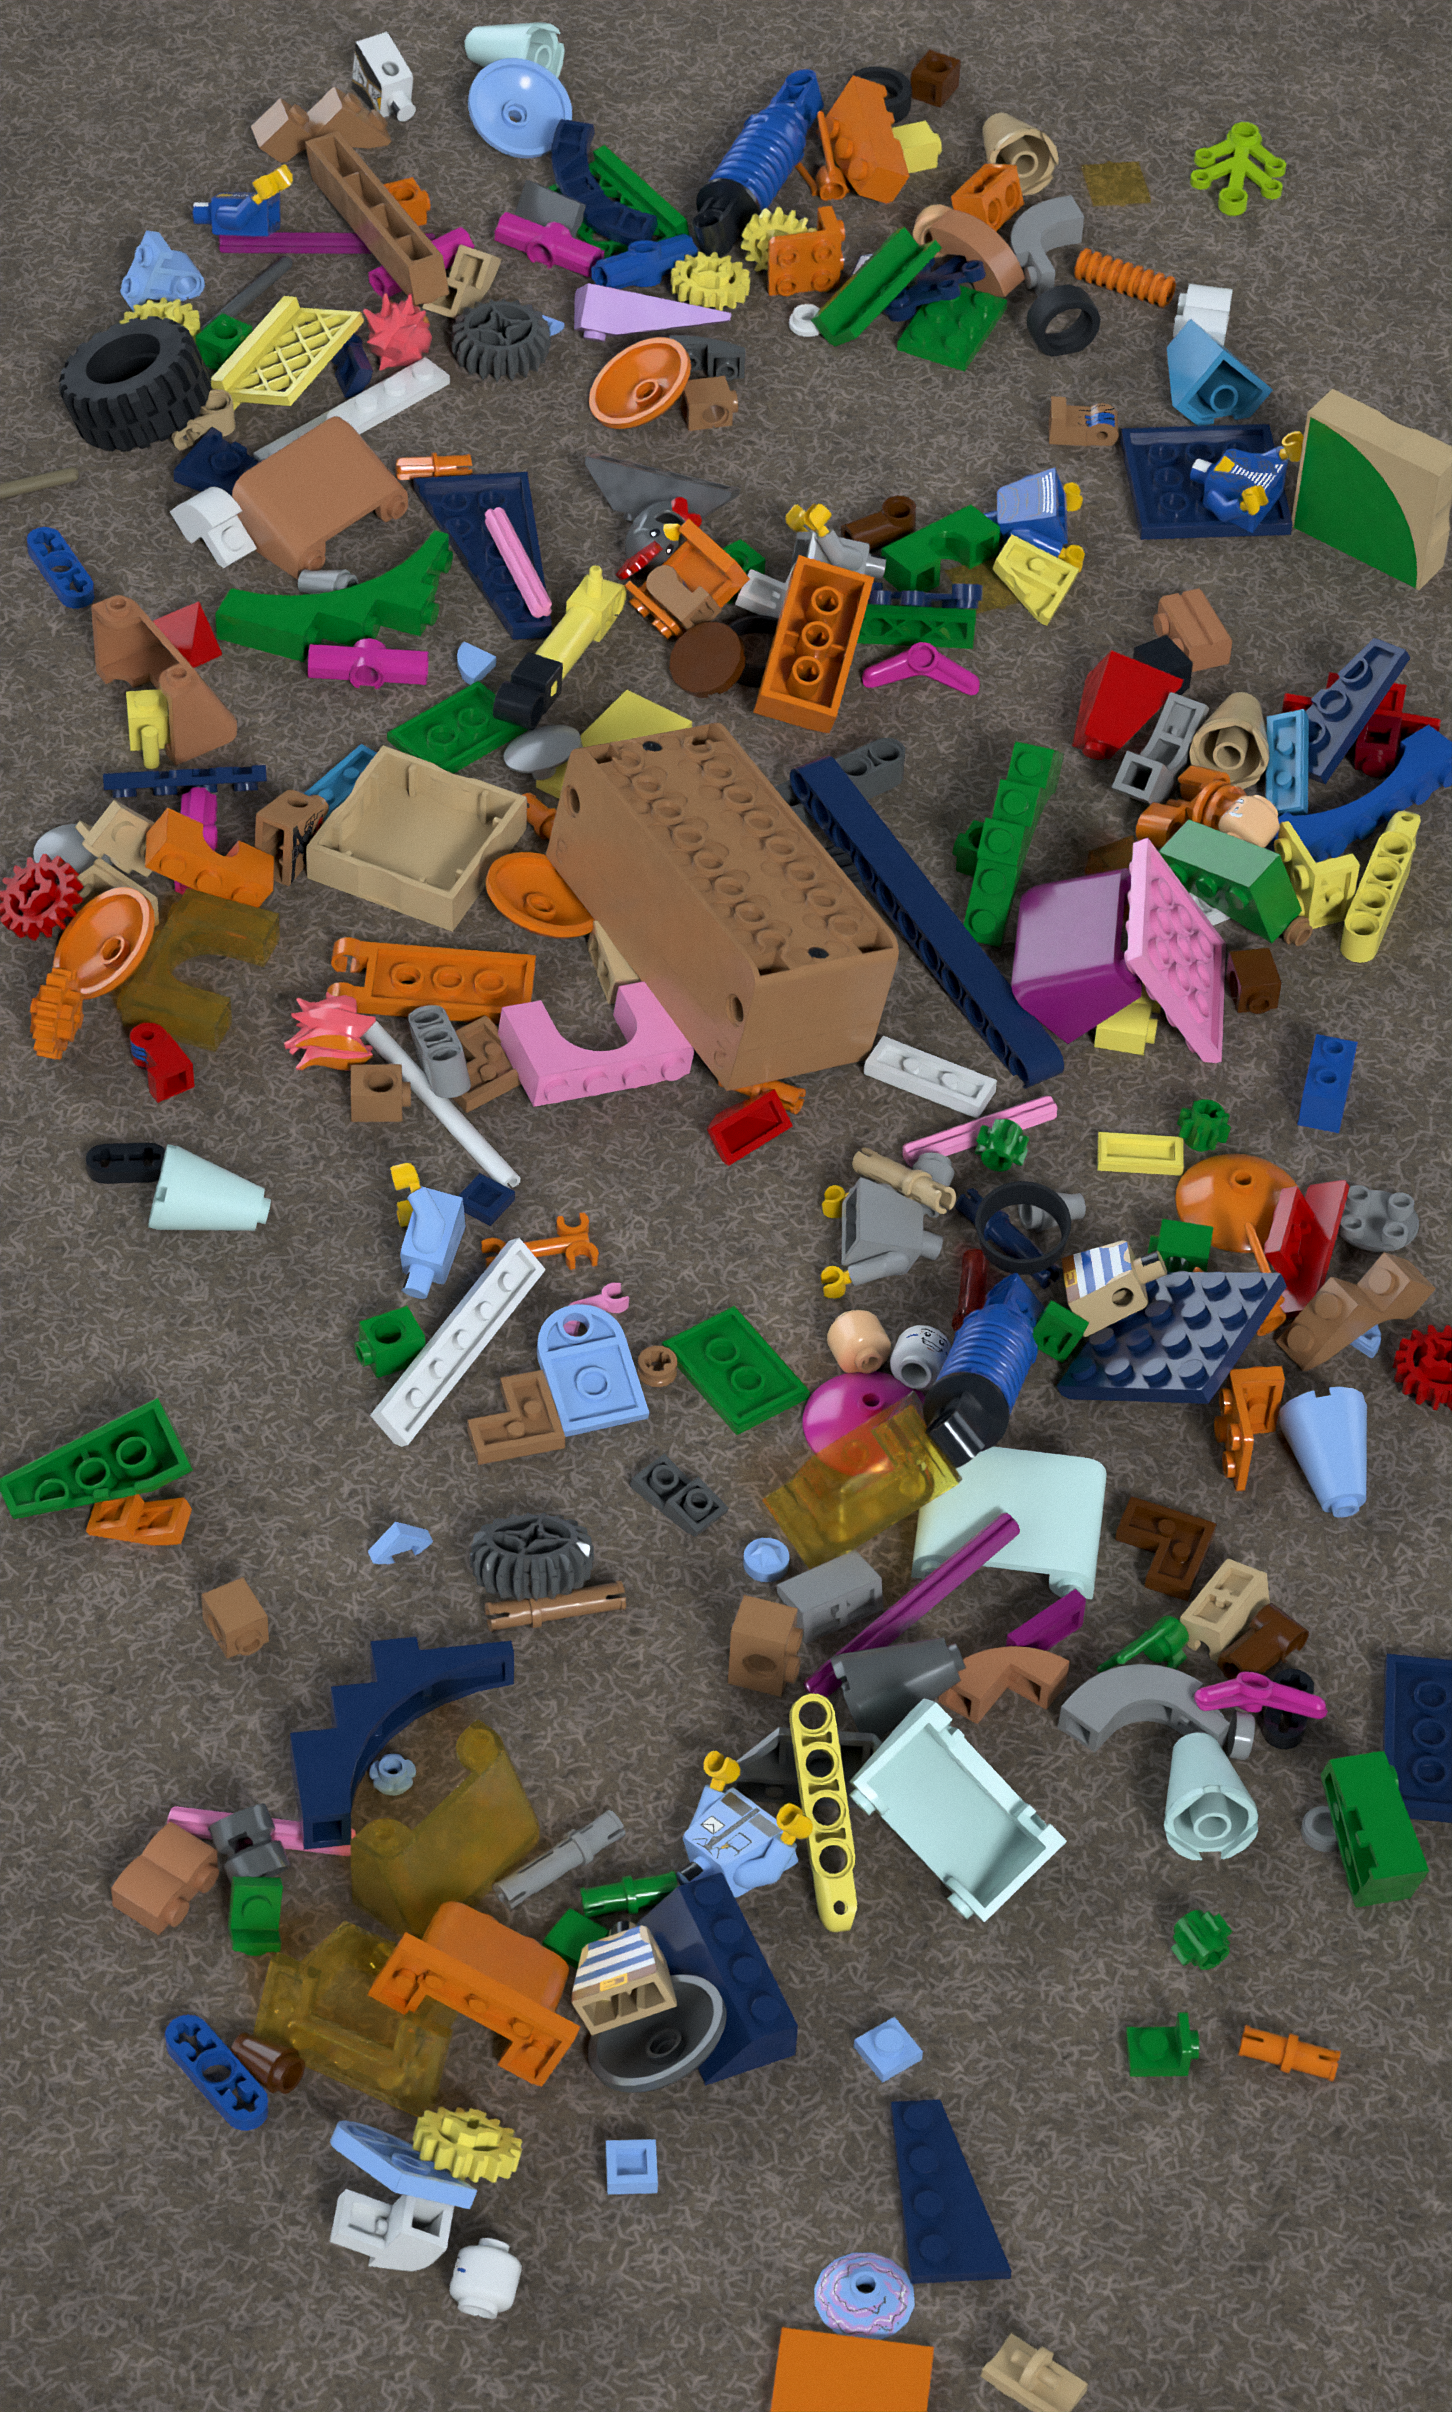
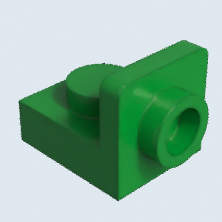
M1051 1300L1037 1319V1324L1033 1329V1338L1038 1345V1350L1063 1364L1083 1336L1089 1322Z
M232 1877L228 1933L233 1951L242 1952L250 1956H261L267 1952L281 1951L282 1941L279 1933L283 1892L281 1877Z
M1178 2012L1176 2025L1172 2027L1126 2028L1125 2037L1129 2077L1188 2076L1191 2059L1199 2058L1198 2030H1190L1188 2012Z

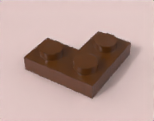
M1131 1496L1118 1525L1115 1540L1156 1553L1146 1575L1144 1588L1188 1601L1215 1536L1217 1523Z

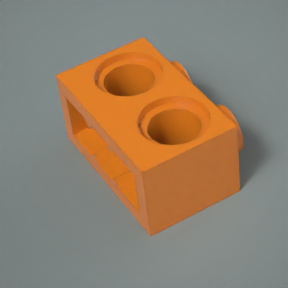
M984 164L951 196L953 209L968 213L997 231L1024 205L1016 165Z

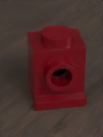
M1381 715L1371 716L1357 738L1355 770H1363L1370 777H1380L1385 773L1394 772L1401 744L1402 718ZM1371 731L1390 733L1391 735L1390 739L1369 737Z

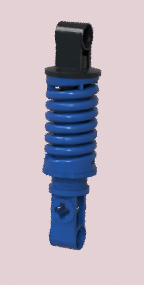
M802 69L788 75L777 95L772 98L770 105L759 113L751 114L743 125L744 128L712 174V177L698 192L696 198L698 214L693 218L692 224L700 252H703L706 256H711L713 252H717L719 258L729 253L736 239L743 238L742 234L754 214L760 216L763 209H768L795 165L802 160L807 130L811 128L817 113L824 107L817 76L813 70Z
M1013 1273L996 1284L987 1294V1301L983 1309L975 1310L964 1318L963 1325L955 1333L954 1343L939 1376L925 1397L923 1405V1416L927 1426L925 1434L953 1468L965 1465L979 1452L993 1447L1001 1440L1008 1427L1010 1413L1028 1371L1036 1361L1038 1345L1033 1338V1329L1037 1324L1039 1315L1044 1310V1306L1018 1273Z

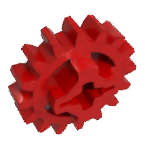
M42 854L38 863L32 857H29L26 862L27 867L21 869L15 865L13 870L16 875L12 879L3 878L2 882L7 888L0 891V901L2 902L0 903L1 923L17 937L23 938L27 935L32 941L37 940L40 932L47 938L52 937V928L55 926L62 930L65 929L66 925L63 920L66 916L75 917L77 915L72 909L73 904L83 902V898L77 892L84 888V886L77 878L79 874L60 856H56L52 860L47 854ZM56 878L59 879L60 885L55 882ZM19 910L23 912V916H20Z
M1428 1325L1427 1332L1424 1335L1414 1329L1412 1330L1410 1340L1402 1338L1399 1351H1396L1393 1368L1396 1369L1394 1380L1395 1382H1404L1402 1388L1404 1395L1413 1392L1417 1394L1416 1404L1420 1405L1425 1400L1432 1401V1409L1437 1411L1440 1403H1446L1452 1411V1328L1450 1325H1446L1443 1332H1437L1433 1325ZM1415 1359L1419 1361L1418 1367L1414 1365Z

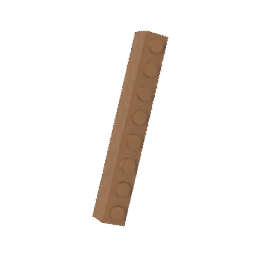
M336 131L305 141L312 180L407 296L409 293L412 294L413 304L415 306L429 304L436 301L437 298L449 295L443 255L340 132Z

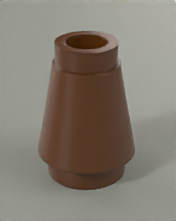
M247 2032L241 2033L235 2039L230 2050L249 2073L271 2093H276L277 2091L282 2094L290 2093L297 2087L305 2071V2061L299 2057V2053L295 2048L251 2035Z

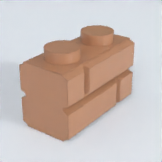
M1200 588L1185 591L1182 595L1176 593L1162 596L1159 600L1158 612L1153 618L1155 632L1159 637L1167 635L1193 662L1192 672L1229 664L1232 639Z

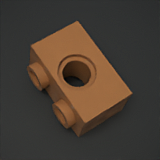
M747 1595L743 1596L731 1629L728 1684L782 1697L786 1682L795 1684L801 1664V1657L797 1655L803 1637V1629L797 1628L798 1608Z

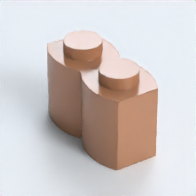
M173 1822L168 1823L153 1837L142 1855L133 1860L115 1881L111 1888L113 1907L157 1935H160L168 1925L172 1927L178 1926L189 1910V1901L198 1891L206 1893L215 1884L219 1875L217 1850Z

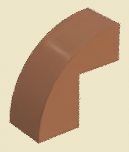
M950 209L930 226L933 240L936 239L942 247L938 253L963 255L966 257L967 262L972 260L983 262L986 276L980 281L973 282L975 290L990 293L993 296L1005 297L1025 279L1021 265L1009 245L982 220L968 213Z
M1009 1646L987 1649L963 1659L966 1669L958 1672L961 1681L940 1695L938 1702L976 1724L979 1723L1007 1688L1047 1710L1066 1686L1070 1661L1059 1655L1036 1648Z

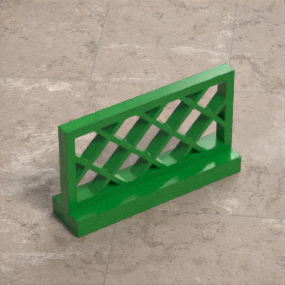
M603 145L593 151L594 161L589 163V169L592 175L600 181L599 185L607 197L619 198L621 204L631 209L657 216L658 226L653 235L660 236L662 239L659 241L681 234L690 236L687 219L608 147ZM556 183L548 187L559 193ZM583 222L578 228L576 236L582 242L604 250V259L614 256L615 252L624 253L628 251L627 245L613 240L595 241L593 235L597 232L586 226Z

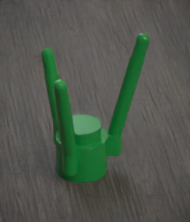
M1165 1615L1138 1639L1097 1667V1671L1102 1673L1117 1664H1124L1142 1651L1151 1661L1156 1663L1167 1661L1166 1667L1176 1670L1187 1659L1182 1648L1189 1641L1188 1631L1178 1619Z

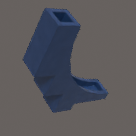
M417 1637L370 1641L372 1682L330 1687L332 1729L290 1733L291 1771L304 1850L352 1845L351 1813L357 1788L373 1759L390 1739L410 1723L446 1703L479 1691L514 1684V1650L512 1641L419 1650Z

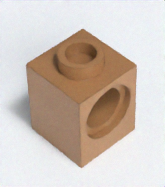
M725 376L688 380L680 398V408L688 431L713 428V425L715 428L732 426L733 413L738 412V398L736 391L729 389Z
M402 1064L351 1065V1122L403 1121L402 1107H411V1082H402Z
M243 1577L201 1594L203 1620L216 1642L221 1640L218 1645L227 1659L238 1654L244 1656L251 1655L257 1652L264 1643L269 1642L268 1616Z

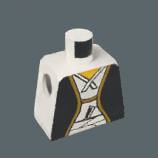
M385 32L357 41L355 45L352 89L371 110L378 111L383 117L394 114L399 121L410 119L416 111L415 106L411 102L413 76L390 35Z

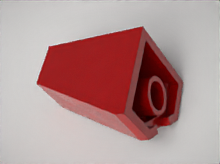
M1111 650L1087 675L1072 746L1082 750V753L1091 759H1110L1166 703L1170 692L1176 693L1181 688L1183 679Z

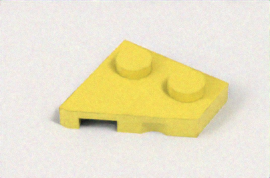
M1012 534L993 566L995 573L1032 616L1048 626L1080 570Z

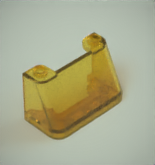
M476 1719L460 1735L456 1744L458 1761L471 1771V1774L413 1830L394 1819L381 1818L367 1824L350 1840L352 1904L400 1938L407 1932L422 1940L433 1916L443 1903L459 1902L474 1908L493 1889V1884L502 1880L534 1849L539 1841L540 1824L506 1746L501 1736L479 1719Z

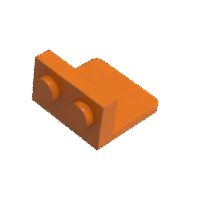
M832 206L818 207L817 231L775 236L769 240L767 277L769 296H791L799 292H825L830 289L840 288V271L844 269L841 244L845 241V228L843 221L837 220Z
M1254 1366L1246 1369H1232L1228 1374L1226 1388L1219 1390L1221 1416H1215L1214 1419L1215 1438L1217 1443H1225L1226 1451L1222 1455L1223 1472L1225 1478H1233L1236 1491H1245L1254 1445L1253 1434L1276 1431L1285 1383L1282 1366Z

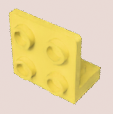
M1289 821L1280 823L1278 839L1274 842L1275 853L1281 856L1301 906L1302 912L1298 916L1307 917L1310 921L1309 925L1313 929L1345 921L1355 896L1360 867L1358 860L1352 853L1316 863Z

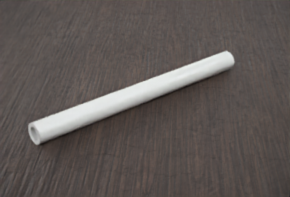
M376 1021L363 1035L366 1041L387 1064H402V1080L404 1082H411V1090L494 1181L508 1188L510 1187L507 1183L512 1188L519 1185L520 1177L448 1098L437 1097L434 1094L425 1073Z

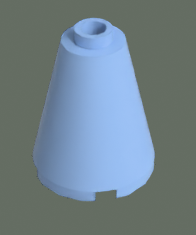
M1331 1387L1329 1388L1331 1394L1329 1396L1316 1398L1315 1391H1310L1288 1401L1280 1408L1279 1426L1323 1511L1327 1513L1332 1512L1333 1516L1342 1518L1356 1514L1359 1511V1507L1366 1502L1367 1404L1362 1392L1356 1389Z

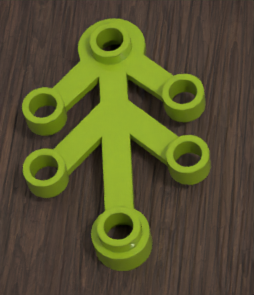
M1239 122L1232 126L1225 141L1209 148L1196 150L1194 163L1206 169L1194 170L1191 173L1190 184L1196 189H1207L1211 186L1213 180L1231 173L1229 186L1220 191L1218 208L1228 216H1238L1243 214L1247 208L1248 194L1243 190L1245 175L1261 188L1260 192L1263 197L1277 199L1282 195L1283 185L1280 181L1271 177H1282L1286 171V162L1281 158H1276L1261 145L1262 136L1256 125L1249 122ZM1235 152L1234 157L1215 164L1216 158ZM1249 154L1265 165L1264 171L1248 159Z

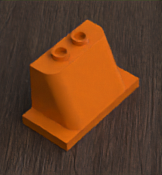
M446 1902L438 1908L422 1940L405 1932L375 1978L367 1994L409 2018L412 2017L426 1995L434 1998L511 2040L505 2048L498 2066L531 2084L541 2087L570 2048L580 2029L579 2025L556 2014L569 1976V1967L565 1960L556 1953L541 1946L535 1939L523 1936L502 1925L491 1915L480 1913L459 1902Z

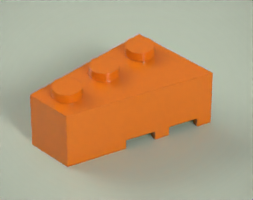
M853 75L825 117L833 158L858 195L882 203H890L894 201L910 176L900 140L895 139L891 125L895 121L893 114L888 112L885 106L886 88L884 85ZM818 128L816 134L821 139L820 129Z

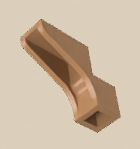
M335 86L307 113L297 104L291 106L279 98L251 126L259 148L280 163L288 162L296 154L305 150V141L339 131L351 147L369 149L387 146L392 142L386 129L388 123L378 111L373 109L370 112L363 107L361 101L350 92L345 94Z
M1384 1252L1357 1285L1330 1277L1278 1338L1276 1343L1302 1371H1308L1333 1357L1377 1324L1391 1319L1406 1320L1412 1317L1436 1288L1409 1260Z

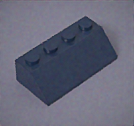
M722 1872L678 1886L636 1924V1926H645L650 1931L666 1959L670 1976L692 1975L703 1978L717 1988L725 2002L727 2018L724 2031L713 2052L697 2068L705 2086L796 2055L798 2025Z

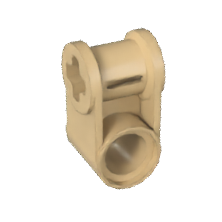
M210 390L208 401L205 407H201V412L196 419L189 420L187 427L182 431L172 433V441L175 447L179 450L194 447L212 427L222 432V437L231 434L235 429L232 396L224 390Z

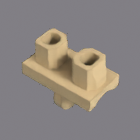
M1012 2333L996 2356L984 2366L981 2374L983 2379L994 2385L999 2391L1008 2397H1012L1032 2412H1071L1087 2392L1088 2386L1086 2382L1052 2360L1053 2352L1045 2347L1036 2350Z

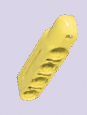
M1405 810L1398 811L1392 816L1385 832L1377 841L1344 922L1340 951L1350 961L1368 962L1374 958L1410 872L1412 856L1416 848L1415 839L1421 823L1419 814Z
M808 1694L802 1696L793 1704L790 1710L789 1721L803 1815L810 1818L813 1824V1830L806 1838L809 1862L813 1873L817 1909L820 1920L827 1930L835 1933L850 1931L857 1909L852 1871L855 1866V1850L835 1711L826 1697L819 1694ZM809 1702L820 1705L825 1713L823 1725L816 1730L804 1727L799 1719L801 1707ZM814 1750H822L830 1756L832 1767L825 1777H815L807 1771L806 1758ZM820 1798H829L837 1804L838 1817L831 1825H821L814 1819L812 1813L813 1806ZM830 1845L839 1847L845 1855L843 1868L834 1874L824 1871L819 1862L822 1850ZM839 1900L845 1906V1913L842 1915L834 1911V1904Z

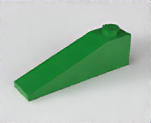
M156 1398L0 1478V1492L12 1518L19 1519L153 1492L192 1472L193 1468L190 1457L171 1418L160 1400Z

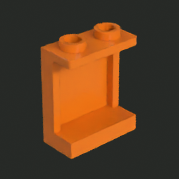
M688 519L678 529L686 541L662 565L673 567L692 593L701 586L722 608L750 578L729 554ZM630 580L624 585L633 596L628 601L629 604L643 618L650 613L655 618L652 625L667 640L672 635L679 639L687 631L660 606L658 601L648 591L646 581L639 588Z

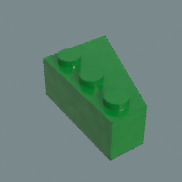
M1190 819L1158 851L1187 891L1271 944L1302 912L1281 856L1278 853Z
M1385 1751L1330 1759L1320 1776L1355 1908L1410 1899L1430 1870L1400 1794L1398 1776L1394 1766L1389 1765Z

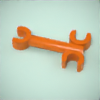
M584 1212L579 1213L580 1225L577 1227H569L565 1224L563 1216L557 1217L556 1230L560 1237L523 1242L535 1257L566 1253L565 1262L570 1270L575 1269V1257L578 1255H586L590 1258L592 1266L598 1265L599 1252L597 1247L589 1242V1218ZM487 1238L481 1241L482 1253L495 1252L499 1254L506 1243L498 1238ZM495 1257L486 1258V1269Z

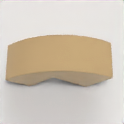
M459 244L449 278L447 277L449 295L437 298L432 303L424 304L423 309L456 319V316L463 314L464 308H474L475 302H480L491 287L502 259Z

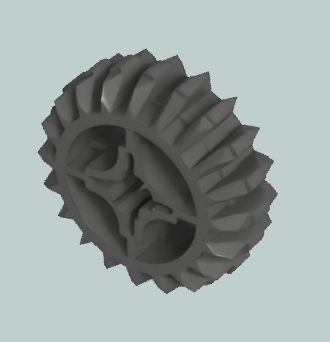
M489 298L485 304L475 302L474 308H464L463 314L456 316V321L451 331L452 353H454V359L458 360L460 368L467 367L469 375L479 371L482 380L487 378L489 374L494 375L497 382L501 375H507L512 382L516 373L526 378L529 370L538 372L540 363H546V357L549 354V348H551L548 321L543 319L542 312L533 311L532 304L521 306L519 299L514 302H507L503 298L502 301L494 302Z
M529 1512L521 1516L510 1514L507 1519H494L493 1524L481 1526V1531L474 1534L471 1545L472 1552H470V1567L473 1568V1576L476 1577L477 1585L485 1587L488 1593H499L500 1598L503 1599L516 1597L519 1602L523 1599H534L537 1602L539 1598L545 1597L553 1600L557 1594H571L572 1589L583 1587L584 1581L591 1578L594 1561V1546L591 1542V1536L588 1535L587 1528L578 1526L576 1520H564L563 1515L560 1514L554 1517L547 1516L546 1512L540 1515H531Z

